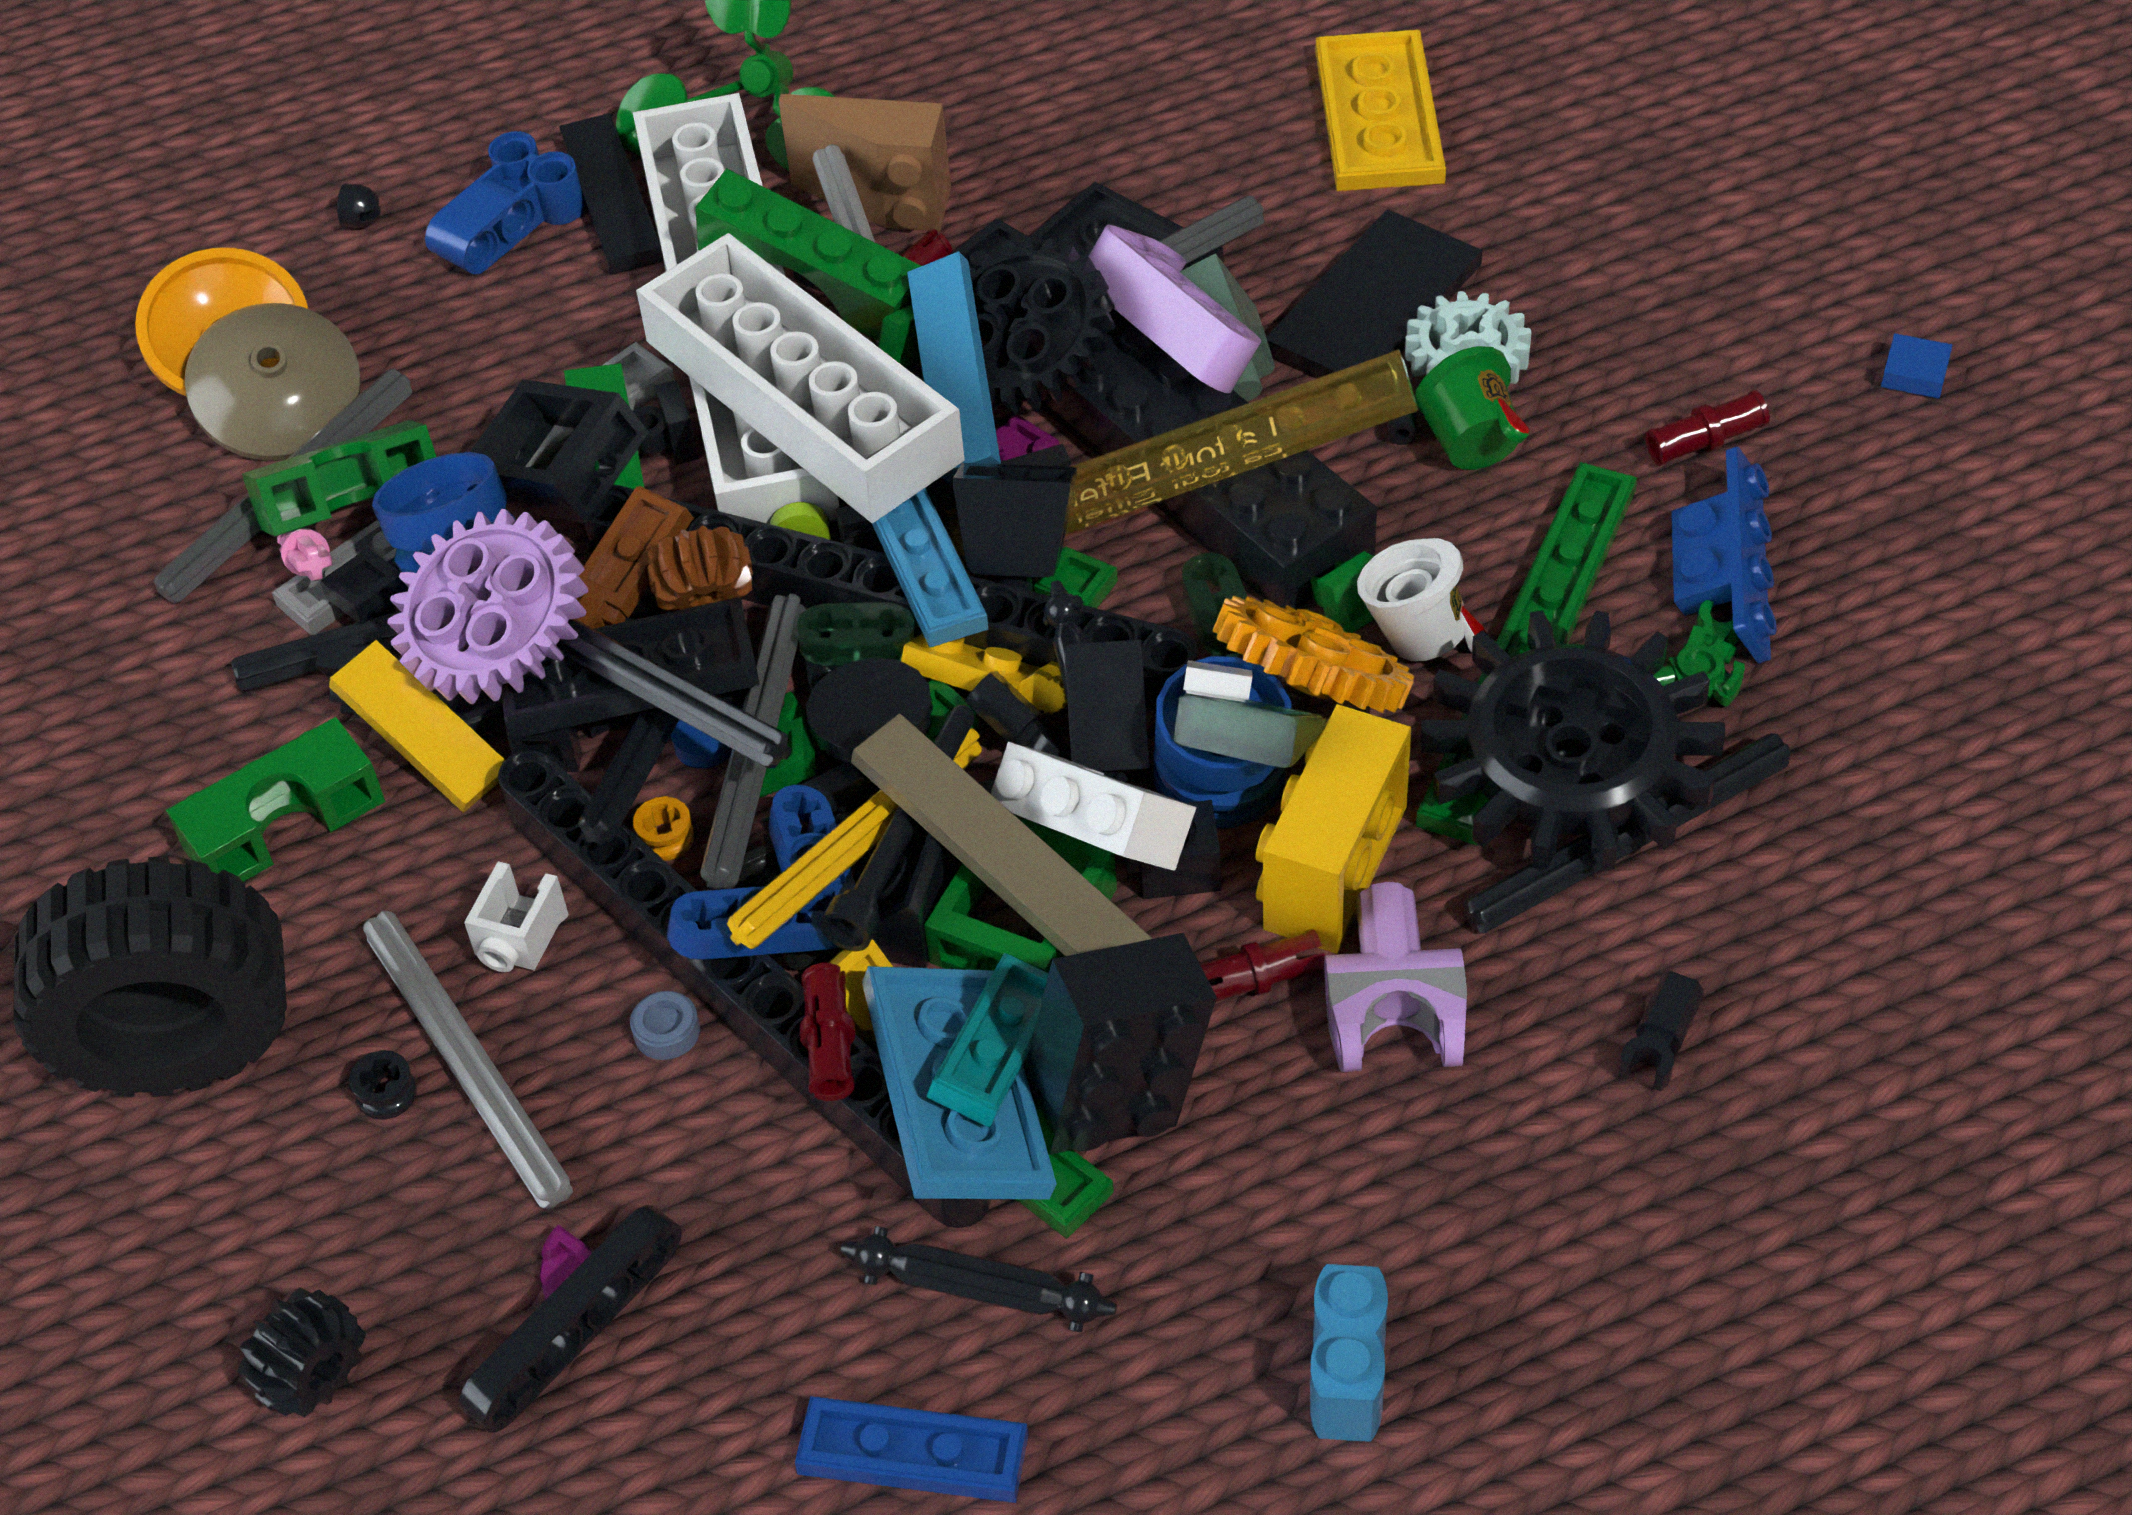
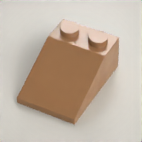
M794 94L780 95L779 107L791 185L826 200L812 159L816 150L825 149L829 144H834L840 148L841 153L845 156L868 220L885 228L924 231L932 228L940 232L951 191L943 103Z

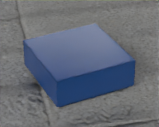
M1894 333L1881 387L1940 399L1953 344Z

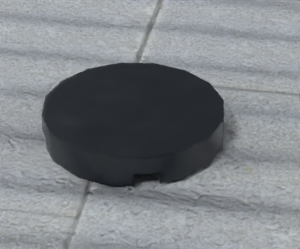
M874 657L856 660L830 671L813 687L806 703L811 737L822 752L841 762L851 763L853 750L899 713L925 736L932 723L930 716L933 711L928 682L917 669L893 659Z

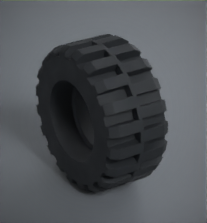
M148 857V862L131 864L128 858L110 861L106 869L94 872L89 867L72 874L65 886L57 882L37 900V903H34L27 910L19 923V932L15 935L14 1025L16 1033L22 1039L24 1048L39 1064L43 1063V1066L52 1075L63 1081L69 1077L73 1078L79 1088L97 1092L100 1088L113 1090L115 1096L134 1097L135 1092H153L154 1097L173 1095L174 1090L189 1087L192 1092L210 1087L212 1081L216 1078L223 1077L228 1080L241 1073L247 1065V1061L255 1063L271 1046V1043L279 1035L285 1022L284 1012L287 1010L284 949L282 926L278 915L270 908L269 902L251 885L245 888V883L238 876L224 869L217 874L211 872L210 867L206 863L188 859L185 865L170 863L168 857Z

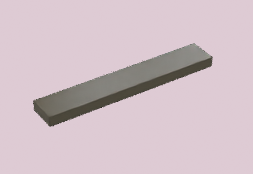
M900 713L853 750L851 763L1065 956L1153 939Z

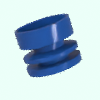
M473 452L452 453L420 462L404 469L386 481L374 494L372 507L385 539L393 548H397L394 559L397 568L401 573H417L421 566L416 562L413 554L415 552H422L431 555L435 551L431 538L432 535L437 534L448 541L453 538L454 521L458 520L467 530L472 529L478 512H482L494 524L500 510L506 508L507 495L496 466L487 455Z
M1210 656L1195 662L1252 670L1249 700L1245 699V702L1186 693V690H1183L1187 664L1166 680L1156 701L1153 783L1159 794L1183 803L1212 800L1216 827L1235 828L1258 820L1276 804L1284 787L1287 751L1292 726L1291 701L1282 683L1272 674L1263 672L1264 667L1261 665L1246 662L1238 657Z

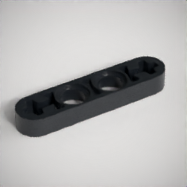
M645 1205L635 1210L475 1370L461 1391L459 1409L489 1433H496L511 1424L665 1267L679 1246L682 1237L681 1227L653 1205Z

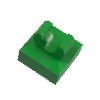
M1365 551L1347 562L1338 561L1334 564L1335 569L1321 578L1314 576L1310 579L1316 604L1323 607L1325 617L1341 625L1346 633H1353L1374 620L1358 594L1357 580L1363 567L1374 557Z

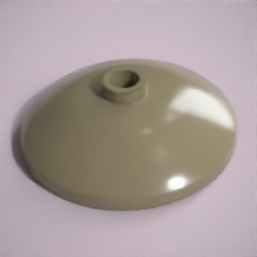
M263 303L247 306L223 316L200 336L187 361L185 390L190 410L196 422L214 442L243 457L264 461H280L288 459L360 395L361 377L358 360L352 345L341 330L331 321L304 307L284 303ZM275 358L279 360L278 364L274 367L266 368L260 365L264 359Z

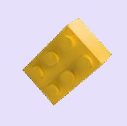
M1336 704L1325 728L1320 726L1314 728L1305 753V763L1307 764L1301 776L1292 774L1288 779L1281 799L1280 808L1282 814L1276 825L1272 823L1266 824L1258 841L1256 861L1263 863V871L1257 885L1256 900L1263 902V930L1289 938L1314 929L1322 946L1317 948L1338 954L1357 914L1355 903L1357 895L1369 888L1407 808L1411 726Z

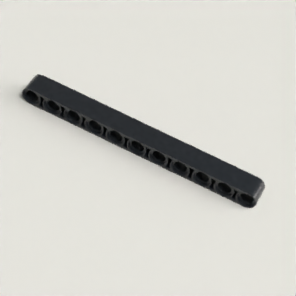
M612 485L587 523H583L591 554L634 489ZM666 498L687 508L694 517L686 531L697 530L701 526H706L709 530L722 526L729 528L730 532L743 536L745 547L749 548L752 562L753 590L747 595L742 596L741 599L770 606L771 600L776 595L787 597L790 593H793L800 597V604L805 607V616L813 617L824 612L842 613L854 622L856 630L905 643L923 634L886 554ZM968 575L987 614L989 630L964 637L965 644L983 650L989 647L1009 649L1021 655V662L1036 667H1042L1051 661L1058 663L1053 645L1056 629L1052 626L1047 627L1043 623L1044 606L1050 596ZM1086 605L1081 606V618L1077 624L1085 632L1088 643L1141 640L1146 707L1156 709L1157 698L1166 680L1187 664L1188 660H1198L1196 642L1186 632Z
M528 750L518 752L507 758L499 769L498 780L510 820L515 828L914 1199L880 1056L855 1034V1040L850 1045L854 1090L849 1096L836 1101H824L815 1098L814 1093L811 1094L809 1092L808 1049L800 1041V1023L805 1017L803 986L768 954L705 960L690 959L680 955L671 947L667 940L671 908L676 899L686 893L697 890L623 823L610 844L602 847L595 842L585 843L579 835L582 830L578 826V820L592 795L551 757L540 751ZM695 921L696 924L698 925V928L701 929V930H704V929L701 927L700 922ZM783 1015V1016H781L780 1018L770 1019V1018H772V1017H774V1016ZM869 1095H870V1096H874L873 1098H871V1099H869V1100H863V1101H858V1100H856V1099H858V1098H860V1097H863V1096H869ZM914 1199L938 1222L953 1228L969 1227L981 1221L988 1212L991 1199Z

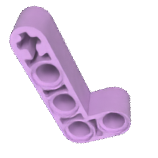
M1106 225L1089 257L1095 268L1100 270L1109 286L1107 291L1115 303L1114 309L1197 379L1218 391L1231 393L1262 342L1261 339L1180 273L1187 262L1176 251L1153 238L1117 226Z

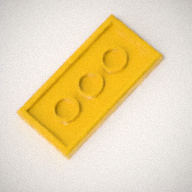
M1420 30L1316 37L1315 53L1336 191L1445 184L1446 166Z

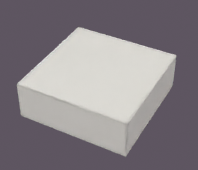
M1188 660L1183 690H1186V693L1245 702V699L1249 700L1252 670Z

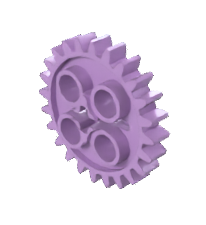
M506 509L500 510L494 524L482 512H478L474 520V526L469 530L458 520L454 521L453 538L448 541L437 534L432 535L431 538L435 551L431 555L422 552H415L413 554L414 559L421 566L417 573L402 572L399 575V578L409 587L408 592L398 593L390 598V601L401 611V613L388 619V624L398 633L390 642L402 655L400 659L401 664L430 692L437 689L450 701L459 693L469 704L476 702L481 689L494 702L499 701L502 685L505 683H509L518 693L523 692V675L529 671L540 679L546 677L541 662L546 657L559 661L563 660L564 655L556 644L560 639H577L578 634L569 625L568 621L569 619L586 616L587 612L576 599L588 593V587L579 577L585 569L573 554L575 550L561 534L558 535L546 520L538 524L528 512H523L515 520Z

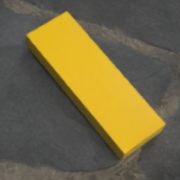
M377 640L330 677L329 688L463 813L499 783L498 772L505 759L432 691L427 690Z

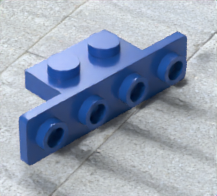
M1736 446L1726 450L1727 492L1671 511L1674 603L1683 615L1686 616L1698 612L1705 600L1714 601L1713 607L1732 601L1734 631L1756 662L1760 664L1771 660L1770 636L1775 635L1777 631L1775 617L1768 603V589L1774 587V576L1770 563L1766 558L1765 543L1771 542L1772 533L1769 521L1764 513L1763 499L1769 497V485L1762 467L1758 463L1750 464L1740 447Z

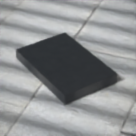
M1094 181L1029 237L1039 242V250L1048 238H1053L1060 251L1068 244H1072L1078 255L1082 257L1090 255L1108 224L1153 238L1157 241L1184 227ZM1219 247L1186 264L1182 270L1215 253L1224 262L1223 247Z

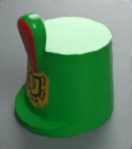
M1471 347L1446 357L1423 378L1416 389L1415 402L1451 463L1462 470H1477L1489 467L1503 460L1514 451L1518 443H1522L1529 436L1530 429L1516 414L1508 390L1511 382V367L1504 353L1494 347Z

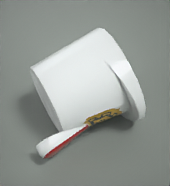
M1439 538L1407 540L1392 545L1376 554L1363 567L1357 580L1358 594L1392 648L1400 657L1410 661H1427L1437 658L1455 648L1464 636L1468 648L1472 652L1473 636L1482 630L1487 633L1484 626L1464 607L1457 585L1463 571V560L1460 551L1451 542Z

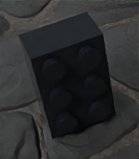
M1184 932L1052 959L1025 1067L1026 1077L1049 1155L1074 1149L1077 1151H1090L1100 1147L1105 1142L1136 1135L1151 1137L1177 1126L1217 999Z

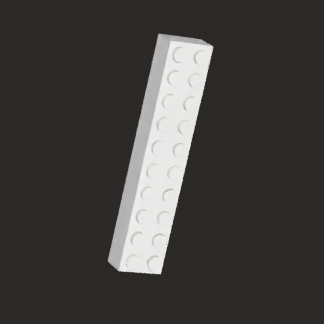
M739 93L633 112L642 163L666 271L700 251L698 250L695 207L726 168L762 186ZM769 263L785 276L783 266ZM689 376L718 511L770 524L773 514L784 505L794 502H808L824 510L829 522L837 521L836 509L840 507L838 496Z

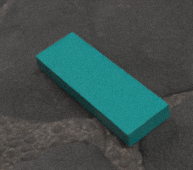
M1003 954L936 1073L926 1095L927 1098L989 1128L991 1127L1029 1055L1049 973L1009 954Z

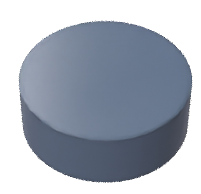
M660 991L648 995L635 1006L630 1017V1027L637 1048L643 1054L653 1059L668 1060L682 1056L696 1044L700 1035V1023L693 1002L678 992Z

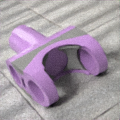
M1395 882L1371 885L1366 890L1361 891L1355 901L1361 953L1324 955L1328 1028L1341 1072L1361 1071L1364 1047L1371 1035L1382 1028L1394 1025L1409 1026L1424 1033L1432 1042L1435 1053L1441 1054L1443 1067L1463 1066L1467 985L1461 948L1421 950L1414 892Z

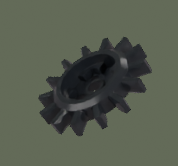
M1543 610L1530 612L1527 645L1530 650L1513 658L1482 630L1473 636L1472 661L1488 676L1481 685L1439 669L1434 677L1433 701L1467 714L1468 720H1422L1421 753H1466L1468 760L1433 773V797L1437 804L1441 805L1481 790L1489 801L1478 810L1473 819V841L1481 847L1486 846L1513 819L1535 829L1531 835V855L1533 868L1547 870L1557 853L1559 833L1588 834L1591 842V853L1601 871L1615 869L1619 838L1615 828L1632 820L1665 850L1675 842L1677 820L1658 801L1662 793L1667 792L1705 808H1708L1713 798L1716 776L1675 760L1676 755L1722 756L1725 722H1678L1677 720L1678 714L1707 703L1710 679L1706 673L1701 671L1662 686L1653 675L1665 663L1668 637L1657 631L1642 643L1630 658L1608 650L1611 640L1609 613L1595 611L1586 627L1584 645H1556L1553 637V628ZM1544 718H1553L1558 720L1559 723L1554 726H1545L1539 721ZM1605 737H1616L1621 742L1616 744H1608L1602 741L1601 739ZM1572 739L1582 742L1588 748V751L1578 757H1565L1556 752L1553 747L1563 740ZM1523 768H1534L1537 771H1539V773L1536 774V772L1526 770Z

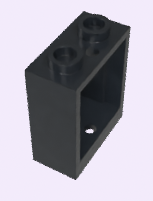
M522 379L470 452L487 455L494 462L507 495L505 509L587 523L643 443L649 431L619 393ZM555 425L575 428L546 470L526 467ZM520 450V455H519V457L516 459L515 456H516V454L518 453V451ZM598 460L599 469L595 471L594 465L595 462Z

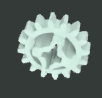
M1459 291L1457 301L1449 302L1440 295L1436 297L1435 309L1421 305L1418 307L1417 319H1409L1407 323V336L1405 337V360L1411 361V374L1413 376L1427 375L1443 359L1460 350L1476 346L1494 347L1504 353L1511 367L1510 383L1516 384L1519 380V370H1527L1529 365L1531 329L1524 328L1525 316L1523 313L1509 315L1510 302L1506 300L1494 306L1488 304L1489 295L1487 293H1482L1477 301L1468 300V296L1464 291Z

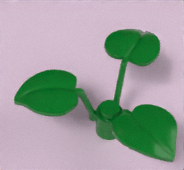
M705 0L707 11L713 22L721 30L729 34L744 32L745 42L756 51V54L748 57L742 63L739 80L687 99L686 88L682 80L674 74L657 73L640 79L628 90L617 113L616 130L622 146L641 157L633 112L729 95L745 89L747 93L755 97H766L775 94L773 111L779 118L766 131V145L775 161L789 171L779 98L781 94L789 93L788 86L793 79V67L786 55L779 51H770L769 44L761 43L756 39L755 35L772 38L781 34L790 18L791 0ZM804 87L791 93L794 95L836 97L830 91L820 87Z

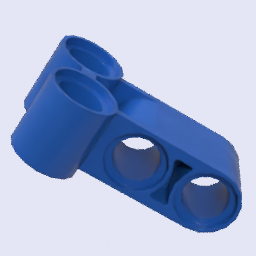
M511 131L496 137L490 143L488 149L492 167L435 214L426 229L425 243L427 248L434 254L473 275L481 274L543 221L552 225H563L578 219L583 214L586 205L576 165L570 155L563 152H547L539 155L534 138L530 134L521 131Z

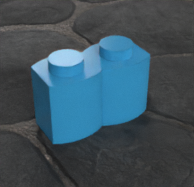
M1326 1264L1317 1279L1314 1293L1313 1351L1310 1370V1417L1314 1431L1319 1439L1371 1442L1379 1429L1383 1413L1385 1382L1384 1350L1388 1306L1387 1286L1379 1267Z

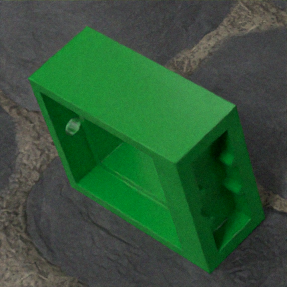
M1015 815L1104 896L1111 900L1117 890L1115 853ZM962 863L924 924L930 964L944 969L951 967L961 970L994 971L1003 954L1006 953L1049 973L1052 959L1064 957L1065 955L1046 938H1044L1042 943H1038L969 917L987 885Z

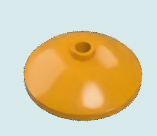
M237 248L200 250L173 261L163 268L148 284L141 296L136 312L135 327L137 341L142 356L153 374L170 389L186 396L185 371L189 355L200 336L213 323L235 310L255 304L284 303L308 309L307 301L294 278L279 264L263 255ZM275 358L264 359L260 365L266 368L274 367L278 364L279 360Z

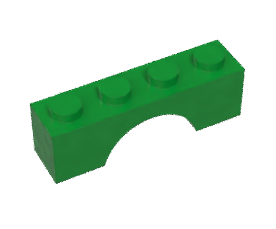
M727 168L695 207L698 250H702L722 236L730 233L767 263L787 267L810 280L831 300L843 321L879 341L883 318L912 304L907 272L921 267V265Z

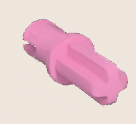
M305 526L278 535L277 543L281 544V548L278 549L281 553L282 561L292 573L299 576H308L311 581L323 579L322 569L332 566V557L326 539L319 532Z

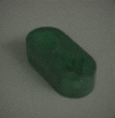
M1211 552L1191 557L1182 569V592L1185 605L1199 640L1205 650L1214 656L1241 655L1240 653L1227 649V643L1217 640L1218 634L1212 631L1225 598L1232 599L1233 596H1237L1245 600L1247 596L1237 569L1229 558L1221 554ZM1204 580H1211L1214 586H1219V592L1211 594Z
M827 603L814 605L806 609L799 616L797 622L800 653L807 661L815 665L842 666L851 661L874 657L901 661L904 645L916 638L913 614L906 607L897 603ZM894 630L893 636L883 637L882 631ZM831 631L830 637L820 638L821 632Z

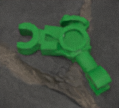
M1705 600L1699 608L1696 624L1692 628L1687 644H1684L1683 649L1677 656L1668 657L1667 665L1662 666L1653 676L1664 686L1704 671L1710 679L1707 701L1715 698L1720 704L1727 707L1738 695L1745 671V664L1734 661L1730 674L1725 671L1726 664H1730L1737 647L1734 645L1740 639L1734 631L1733 620L1723 623L1713 619L1711 612L1714 601Z

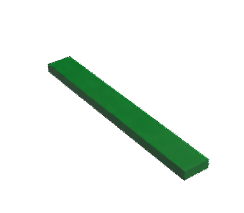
M1583 462L1579 463L1497 639V643L1509 656L1513 658L1530 650L1527 645L1530 612L1543 610L1553 628V637L1556 645L1568 644L1634 497L1638 477ZM1482 672L1477 684L1481 685L1488 676ZM1463 713L1460 720H1468V715ZM1444 753L1436 772L1468 760L1467 754ZM1432 779L1417 811L1416 827L1478 845L1473 841V819L1478 810L1489 800L1481 790L1438 805L1433 797Z

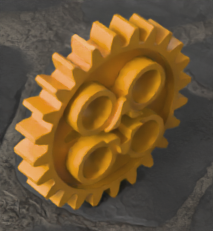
M1233 596L1232 599L1225 598L1212 630L1218 634L1217 640L1227 643L1228 650L1242 654L1244 661L1265 667L1263 672L1284 677L1285 682L1290 686L1317 698H1332L1340 704H1343L1344 700L1363 710L1369 706L1381 713L1385 709L1396 712L1397 708H1403L1414 683L1413 679L1415 676L1408 673L1409 668L1407 666L1397 663V657L1386 654L1381 650L1382 647L1360 640L1361 636L1358 634L1344 632L1341 625L1335 621L1309 610L1297 609L1296 611L1287 605L1284 609L1266 599L1261 603L1250 596H1246L1245 600Z

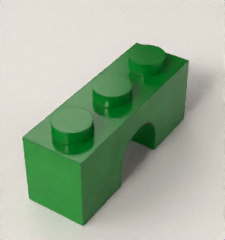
M407 420L242 473L260 529L273 536H278L332 518L330 512L340 507L374 498V494L386 481L404 469L435 458L436 454L427 425Z
M334 717L318 727L304 732L296 739L267 755L246 764L243 768L205 789L191 794L185 800L166 809V812L182 848L191 860L206 863L210 867L211 872L217 874L224 869L238 876L244 882L274 865L263 839V834L269 824L278 817L292 812H307L318 817L331 833L386 801L372 762L337 717Z

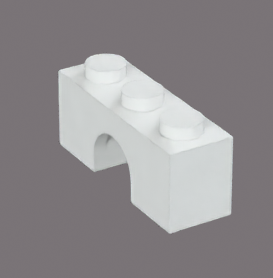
M1012 742L1007 743L991 791V795L1013 814L1122 857L1173 871L1177 867L1196 807L1104 776L1102 772L1067 759Z

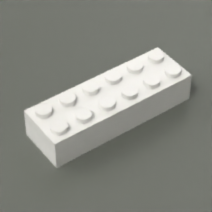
M730 233L722 236L636 290L646 340L651 346L872 524L965 461L959 408Z

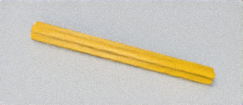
M970 728L953 760L962 769H965L982 752V747L977 741L980 735L973 728ZM880 789L729 917L727 926L732 932L730 939L737 946L743 944L749 949H755L878 844L899 805Z

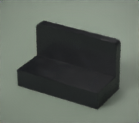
M1141 640L1067 645L1064 649L1072 762L1099 772L1149 769Z

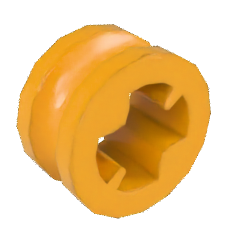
M655 797L644 802L636 810L633 817V827L636 835L664 861L674 860L683 856L691 848L694 842V828L691 823L690 811L685 803L673 797ZM670 823L672 831L658 834L657 826Z

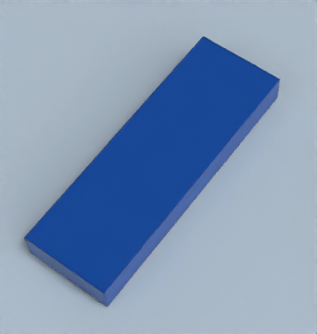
M810 1396L795 1466L798 1475L1016 1503L1029 1436L1027 1423Z

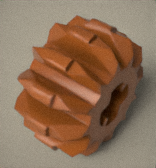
M701 526L693 531L682 529L680 534L675 537L662 538L659 541V546H655L648 552V577L651 592L656 597L659 608L671 610L672 612L732 598H741L753 590V571L749 548L745 547L741 534L730 532L727 527L721 526L709 530L706 526Z

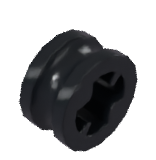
M386 1050L372 1052L359 1059L351 1070L349 1077L350 1088L363 1114L373 1119L386 1120L401 1115L413 1104L417 1094L416 1082L411 1074L408 1062L402 1055ZM382 1078H393L392 1081L387 1082L384 1092L374 1093L373 1090L380 1087Z

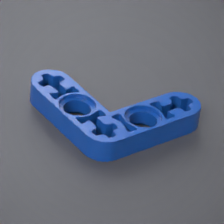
M806 785L786 786L776 793L772 801L768 819V831L781 873L837 827L827 798L817 789ZM799 817L803 822H809L806 834L800 835L802 826ZM847 869L798 912V919L796 913L755 949H749L743 944L737 946L730 939L732 932L727 926L729 919L727 917L735 913L765 886L695 891L682 895L676 899L671 908L667 940L671 947L680 955L690 959L701 960L839 948L824 936L820 929V920L833 897L854 888L855 881L851 869ZM695 921L700 922L704 930L699 929Z

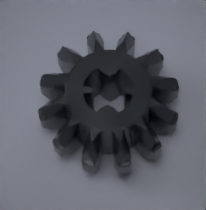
M301 1287L291 1294L287 1302L275 1299L272 1303L271 1312L263 1320H254L257 1327L254 1335L245 1340L239 1347L245 1357L241 1361L237 1372L245 1380L246 1386L255 1393V1398L272 1411L276 1409L284 1416L296 1413L304 1418L313 1412L318 1402L329 1405L332 1402L334 1392L339 1386L350 1384L347 1378L350 1370L361 1363L364 1358L359 1348L363 1344L367 1333L358 1325L357 1318L349 1312L350 1308L334 1295L328 1296L321 1290L311 1293Z

